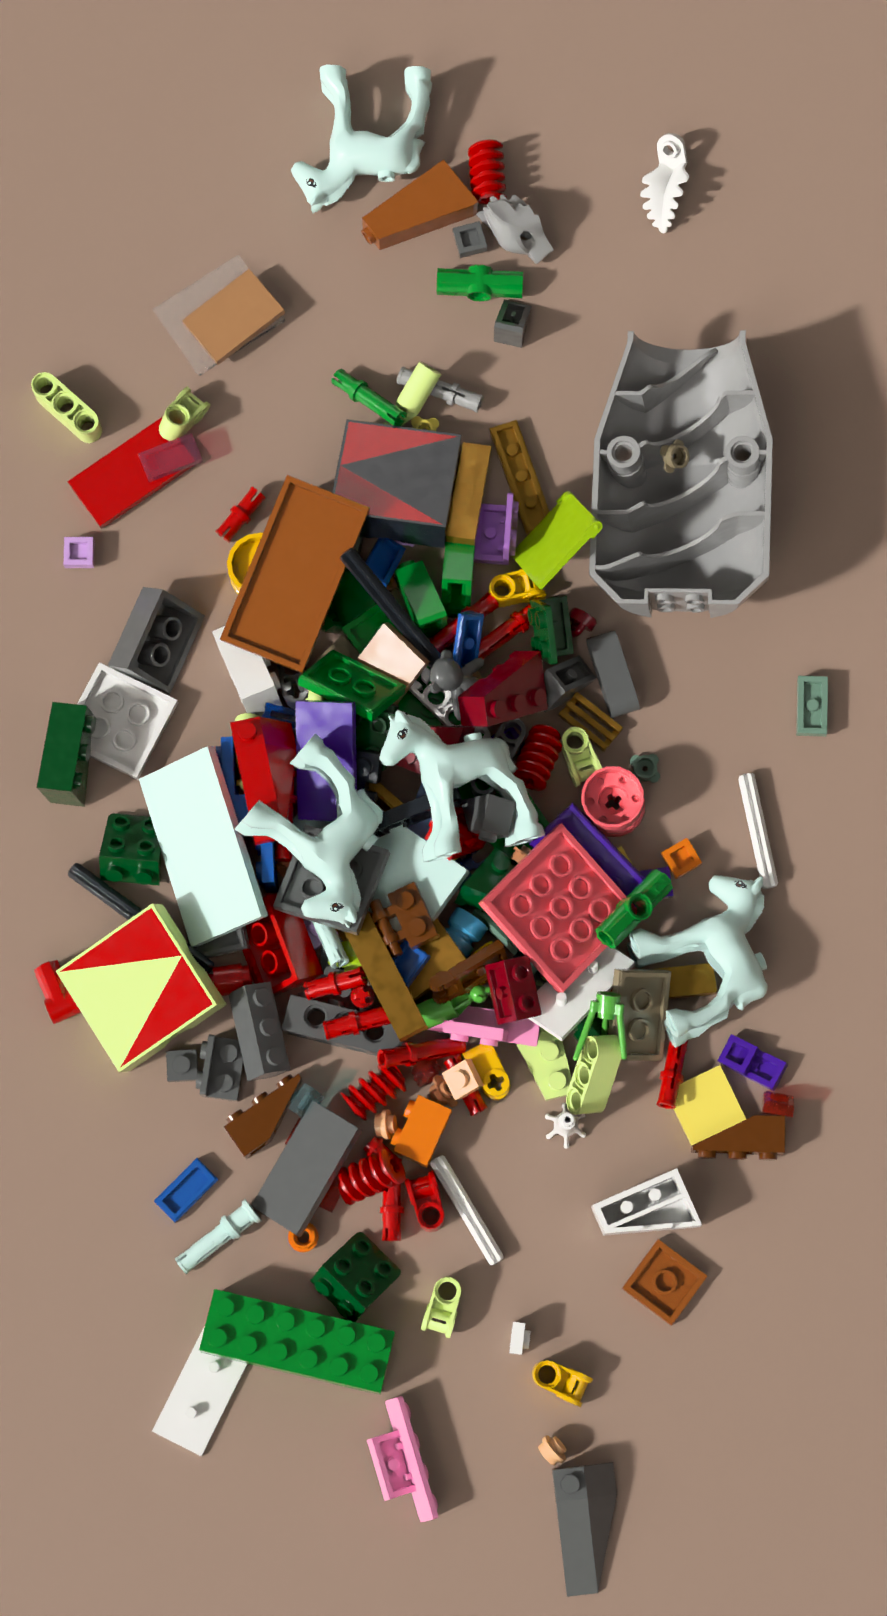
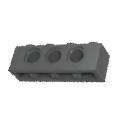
M299 992L298 996L290 994L281 1029L284 1034L377 1056L380 1049L395 1048L405 1042V1040L400 1042L391 1024L381 1026L384 1033L378 1040L368 1038L367 1030L361 1031L360 1035L354 1036V1034H349L327 1040L323 1023L317 1026L309 1023L308 1019L312 1012H323L325 1014L324 1021L349 1015L348 1012L351 1011L358 1013L371 1009L357 1007L356 1010L344 1008V1002L328 999L327 1003L315 1001L316 998L308 1000L305 992Z

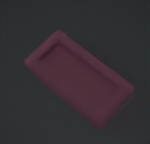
M192 433L138 453L149 482L203 462Z

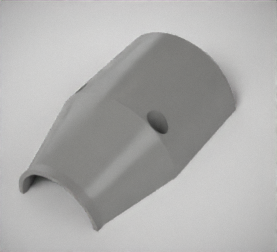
M740 330L739 336L727 344L695 350L671 349L652 345L639 339L634 331H628L627 345L594 438L591 514L602 523L603 528L593 539L590 538L589 563L590 577L621 608L628 612L651 617L652 610L693 613L709 610L710 618L718 617L736 610L769 579L773 438L747 349L746 330ZM674 440H682L684 446L689 451L688 464L684 468H676L673 473H667L664 470L665 463L660 455V449L663 445L669 446L673 444Z

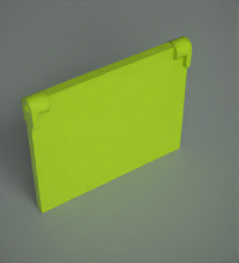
M566 491L556 501L558 504L516 547L515 556H512L541 590L590 538L593 539L603 528L602 523L570 491Z

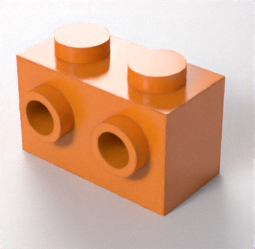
M418 1095L416 1101L410 1099L403 1114L404 1117L408 1118L403 1129L397 1128L391 1144L395 1146L394 1153L427 1168L452 1114V1110Z

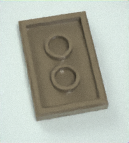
M614 969L612 992L620 994V1004L625 1005L623 1016L627 1059L623 1060L621 1058V1061H663L666 1033L664 1021L666 1020V1010H668L671 971L664 969ZM615 1015L614 1020H609L608 1035L619 1036L617 1015Z

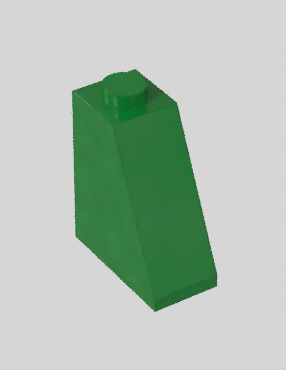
M445 542L441 602L447 617L457 618L463 608L471 606L475 545Z
M414 560L406 561L398 566L399 569L395 570V580L409 616L426 637L430 638L447 625V613L423 561L421 560L416 563Z

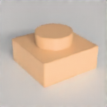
M465 1059L442 1073L455 1100H461L484 1086L471 1059Z

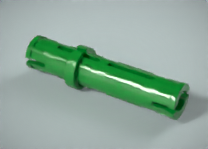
M342 368L334 373L333 376L339 380L332 378L331 383L346 392L352 401L362 403L394 426H401L405 422L400 416L406 418V411L401 410L370 389L367 382L357 380Z

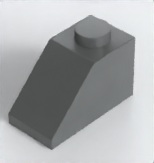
M580 655L548 668L544 672L548 707L544 712L562 705L572 698L576 692H580L597 679Z
M491 794L462 800V809L468 831L479 834L478 839L495 843L496 839L509 836L516 802Z

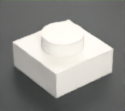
M513 1322L510 1354L522 1355V1349H529L531 1331L525 1330L526 1323Z

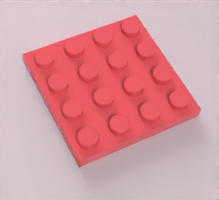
M560 823L478 904L524 956H529L532 965L556 992L563 993L606 949L607 945H603L597 938L595 929L615 910L618 902L627 896L566 827ZM632 903V911L637 915V908Z

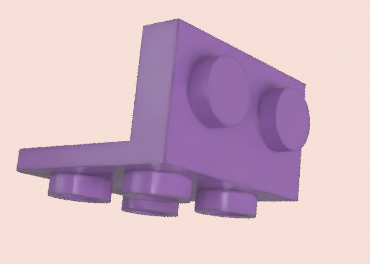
M507 493V505L482 504L475 540L474 563L509 565V556H515L517 530H512L511 528H517L519 502L513 501V493Z

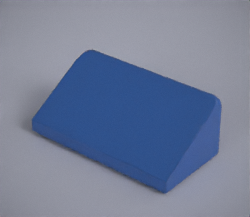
M465 611L458 614L453 659L461 668L471 660L478 658L484 614L475 611Z

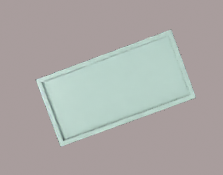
M206 746L140 778L142 791L191 947L201 946L268 916L243 836L235 830L239 823L215 747Z
M298 814L293 819V824L301 831H303L305 824L323 830L325 826L333 822L298 820ZM400 825L389 830V834L379 837L373 844L388 849L390 852L373 900L380 899L383 908L391 906L387 894L415 882L434 922L470 872L454 860L449 861L447 858L423 862L422 849L427 841L407 827ZM397 916L389 920L395 931L402 930Z

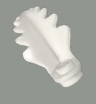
M675 133L665 134L659 139L657 143L659 166L642 178V183L650 185L641 191V197L650 198L649 201L643 204V209H651L647 214V218L654 219L655 221L652 225L658 227L663 234L667 232L668 227L672 226V222L669 219L675 218V213L672 209L678 208V203L674 200V197L683 195V190L679 187V184L687 182L689 179V175L685 170L687 165L685 142L680 135ZM667 145H670L674 152L670 151Z

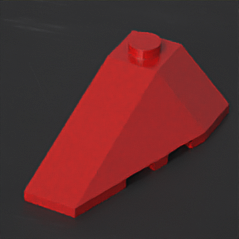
M260 716L230 722L248 812L261 800L268 807L288 819L295 767L290 762L296 756V743L292 724ZM253 836L255 845L276 841L268 836Z

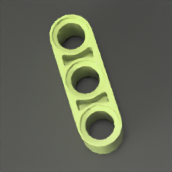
M42 372L34 376L31 387L39 404L81 441L92 443L100 438L102 427L97 414L52 374ZM43 386H53L50 392L40 393V389ZM64 404H73V408L70 411H60ZM86 422L94 423L93 428L90 430H82L81 426Z
M587 1036L583 1050L577 1060L566 1096L567 1108L573 1115L601 1113L604 1111L621 1061L619 1036Z

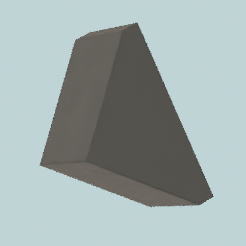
M504 299L494 325V342L522 348L532 306Z

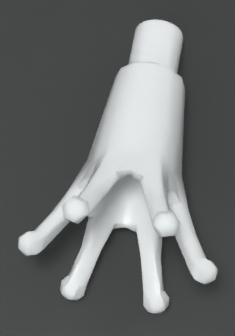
M563 1103L562 1113L557 1116L545 1115L547 1120L554 1121V1129L546 1135V1138L551 1139L555 1134H559L564 1137V1148H569V1138L574 1133L579 1134L582 1138L586 1137V1133L582 1132L578 1127V1120L584 1118L585 1114L573 1115L568 1112L567 1104Z

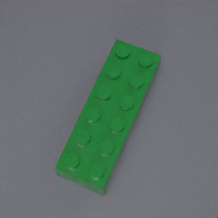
M214 1289L199 1351L212 1356L381 1395L395 1331Z

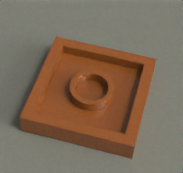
M657 1239L624 1284L622 1290L672 1326L707 1278V1275Z

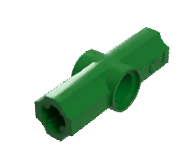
M474 265L468 269L438 268L436 292L437 295L467 296L468 299L479 302L488 301L492 297L522 298L523 272L494 271L486 265Z
M654 869L626 898L620 900L615 910L595 929L597 938L603 945H607L611 949L616 948L642 920L648 918L653 908L673 889L670 878L665 873ZM632 903H633V904L636 906V908H637V915H636L635 913H633V911H632V908H631V904H632Z

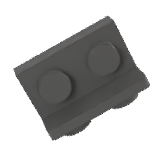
M209 1034L208 1041H203L201 1046L200 1059H205L203 1071H198L196 1089H200L202 1097L238 1102L244 1065L239 1040L221 1038Z

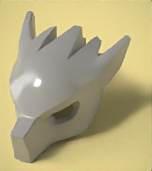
M504 194L500 195L499 200L492 196L490 197L491 202L486 205L487 207H483V210L476 214L485 225L491 228L499 245L508 252L528 255L535 264H538L554 250L544 234L539 215H534L530 205H527L516 195H512L509 200L506 199Z

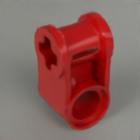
M433 1170L428 1171V1175L413 1180L406 1178L404 1182L421 1228L428 1232L440 1230L445 1222V1214ZM429 1209H434L440 1214L438 1222L432 1225L426 1224L422 1218L425 1211Z

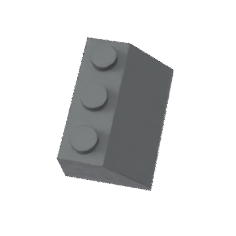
M143 587L108 666L149 687L170 694L205 615L164 589Z

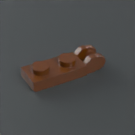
M498 939L464 961L459 962L448 971H439L430 978L429 987L433 990L432 997L434 1002L440 1005L447 1003V1001H451L457 996H462L475 986L488 980L484 965L508 960L505 946Z

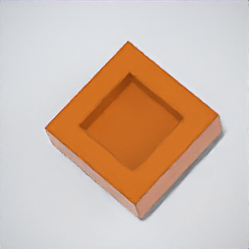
M688 838L661 852V856L675 879L702 865L701 859Z

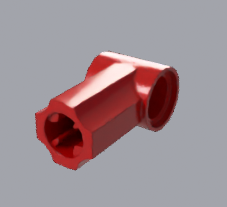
M58 960L48 961L34 969L39 986L45 996L44 1003L53 1024L81 1013L56 973V970L61 968Z

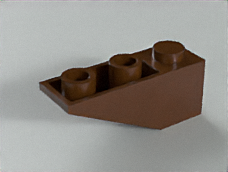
M291 1074L287 1075L276 1084L278 1089L269 1095L267 1092H263L251 1101L254 1106L245 1112L240 1109L226 1119L228 1124L224 1128L246 1159L273 1140L303 1082L299 1074L295 1077Z
M754 1115L693 1145L691 1153H698V1158L715 1159L716 1153L728 1154V1159L745 1160L747 1159V1154L759 1155V1160H777V1155L785 1153V1116Z

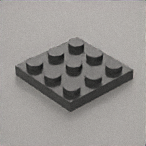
M306 824L303 832L313 837H316L322 831V829ZM372 845L367 852L361 848L349 863L361 893L359 911L356 912L357 920L356 923H351L350 928L337 921L309 918L303 915L301 907L304 900L324 892L326 886L319 877L304 868L294 855L273 907L275 910L359 936L390 852L388 849Z

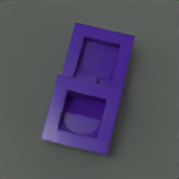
M732 1034L717 1060L733 1071L774 1092L788 1067L786 1062L761 1051L757 1046Z

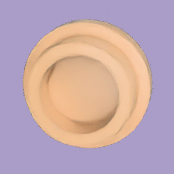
M384 1109L382 1113L375 1114L374 1128L376 1136L390 1140L393 1133L397 1130V1118L391 1114L389 1109Z
M548 1435L542 1438V1443L538 1448L543 1457L553 1466L558 1462L563 1463L566 1460L564 1453L567 1450L560 1439L556 1436L551 1438Z

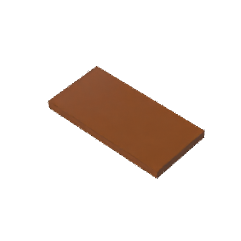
M287 475L220 640L304 673L347 568L340 560V556L347 549L355 548L370 507Z

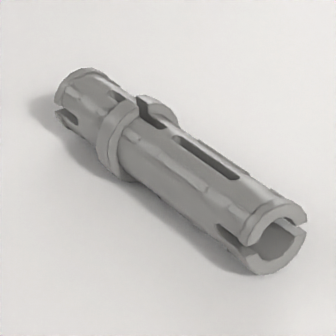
M402 366L397 377V384L405 386L413 370ZM438 380L430 394L447 401L446 404L453 406L456 404L473 410L476 413L479 411L483 401L482 394L479 395L460 388L458 383L454 382L452 385Z

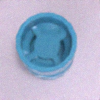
M456 907L447 921L450 927L445 929L465 957L469 958L474 951L472 942H479L487 932L488 927L469 912Z

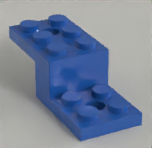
M233 736L221 737V746H216V754L238 823H240L248 814L245 794L239 795V786H236V780L239 779L238 765L235 762ZM275 841L255 845L258 856H261V861L256 862V877L259 880V885L264 886L266 893L278 892L277 861L274 860Z

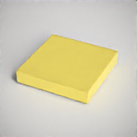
M720 1065L679 1085L674 1111L691 1146L746 1120Z

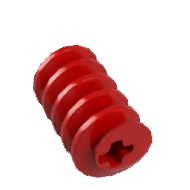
M482 140L474 143L468 149V156L470 157L469 167L471 168L469 171L471 193L478 203L483 205L491 202L490 197L492 196L499 200L500 195H503L502 192L506 190V185L500 183L505 180V174L500 172L505 168V164L500 162L504 158V153L498 151L503 148V144L497 140Z
M543 724L532 726L521 749V754L517 758L515 766L518 769L513 775L523 780L525 787L528 789L542 791L546 788V781L550 779V772L554 769L555 762L559 758L558 753L563 749L559 741L561 739L560 733L551 726Z
M378 1064L379 1075L370 1070L368 1071L369 1082L361 1077L358 1079L360 1089L349 1085V1097L340 1092L356 1116L366 1121L368 1120L367 1109L374 1114L378 1112L376 1102L386 1107L388 1105L386 1095L397 1099L396 1088L403 1092L407 1091L406 1080L396 1066L382 1069L381 1065Z
M382 1149L379 1151V1156L373 1153L370 1154L369 1160L361 1158L358 1164L353 1162L349 1164L348 1168L341 1167L338 1172L339 1193L346 1204L353 1205L356 1201L359 1202L366 1197L374 1196L376 1192L380 1193L385 1191L386 1188H392L396 1184L403 1183L406 1179V1172L401 1161L396 1156L391 1155L388 1150Z

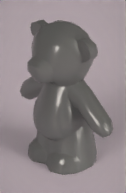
M443 650L441 658L435 661L430 670V691L432 693L451 691L454 714L457 720L461 721L458 696L480 679L472 675L483 667L485 661L482 658H475L461 668L453 659L452 652L450 650Z

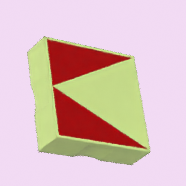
M152 903L56 970V973L118 1072L133 1070L165 1048L178 1034L194 1028L227 1005L205 969L192 956L184 936L163 904Z

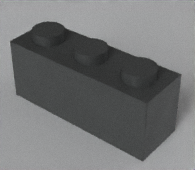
M271 982L244 985L231 992L229 1000L247 1081L273 1078L289 1071L290 1065Z

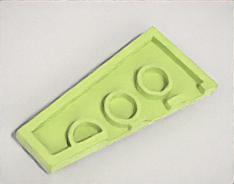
M540 1027L539 1040L536 1047L516 1044L523 1056L544 1099L548 1101L567 1096L572 1077L563 1041Z

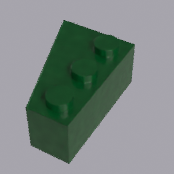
M52 702L36 787L50 803L85 807L88 767L91 754V736L96 727V717L93 716L94 714L86 705Z
M496 847L465 882L454 903L461 906L465 903L481 909V912L487 914L478 903L518 863Z

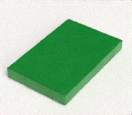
M333 649L302 673L298 679L299 686L330 701L355 702L356 714L370 721H373L404 695L406 685Z

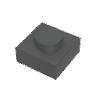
M480 221L452 228L460 258L487 251V244Z
M197 1050L166 1051L167 1081H196L198 1073Z

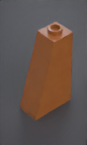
M443 159L362 217L363 230L361 232L369 244L374 243L379 250L475 216L478 213V201Z

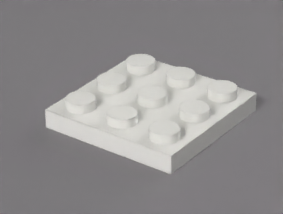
M99 662L77 705L88 706L94 714L93 716L96 717L95 731L91 736L90 757L138 780L174 713L178 700Z

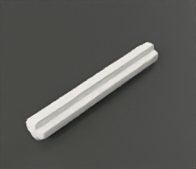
M753 773L743 774L738 780L759 877H763L762 888L769 889L776 887L778 880L757 783Z
M443 1155L433 1159L431 1167L488 1263L495 1265L504 1258L501 1250L447 1159Z

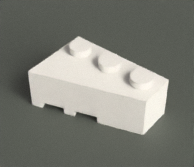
M224 627L212 631L246 712L274 720L286 716L277 693V689L281 688L275 671L269 673L267 669L271 665L270 660L222 642L220 637Z
M677 1168L593 1204L591 1207L603 1236L702 1226Z

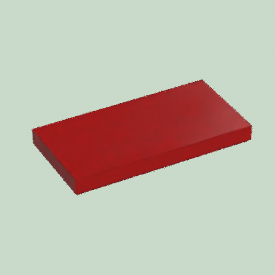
M162 417L67 481L101 529L196 465L195 460L180 440L168 441L160 435L159 425Z

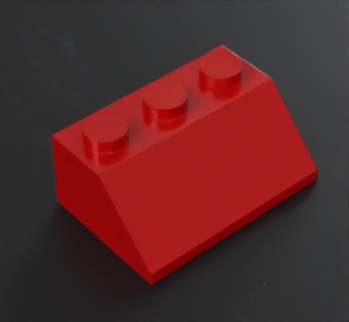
M277 894L262 898L268 916L246 925L250 949L242 950L247 964L250 966L254 983L271 982L274 996L303 986L305 981L314 980L324 974L303 918L275 910L273 904Z

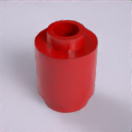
M241 963L213 967V974H208L221 996H227L244 985L252 984L250 966H242Z

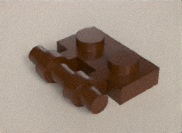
M415 882L387 894L391 906L383 908L380 899L371 902V918L374 924L379 926L383 936L382 940L387 949H389L392 958L403 954L400 944L408 941L410 948L415 950L440 938ZM396 916L402 928L398 932L393 931L389 922L390 919Z

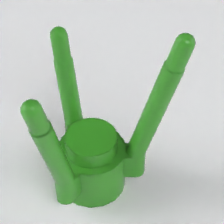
M598 991L596 1000H591L590 1011L573 1056L574 1061H577L580 1057L596 1012L597 1017L602 1019L601 1035H607L609 1020H614L615 1015H617L621 1058L623 1060L627 1059L623 1016L625 1005L620 1004V994L610 991Z

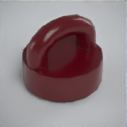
M576 607L572 608L569 612L570 621H572V637L579 636L584 629L592 632L597 624L594 617Z

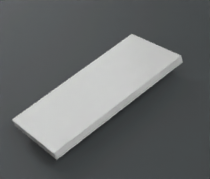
M607 946L563 993H557L547 981L537 991L542 1014L528 1019L563 1041L588 1015L591 1000H596L597 992L611 991L613 988L614 969H632L635 966V961L615 948L611 949Z
M204 1328L152 1432L199 1456L203 1455L247 1366L246 1363L201 1353L199 1348Z

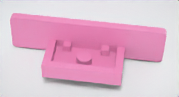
M468 1006L459 1017L449 1021L444 1020V1023L427 1029L451 1034L450 1040L468 1042L469 1037L481 1038L480 1044L498 1047L499 1041L536 1047L540 1034V1026L528 1018L498 1025L495 1010Z
M403 1396L387 1400L385 1404L393 1432L367 1440L384 1501L412 1492L420 1522L438 1518V1503L434 1494L431 1493L428 1483V1469L422 1462L419 1452V1439L412 1429L410 1408L404 1402Z

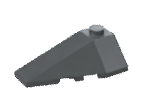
M609 1462L552 1469L567 1597L598 1593L617 1497L614 1464Z

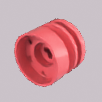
M606 766L595 771L586 779L581 795L583 812L605 836L621 837L631 833L640 825L645 814L644 790L639 779L631 771L619 766ZM610 800H613L615 803L619 802L618 810H615L613 807L609 808Z

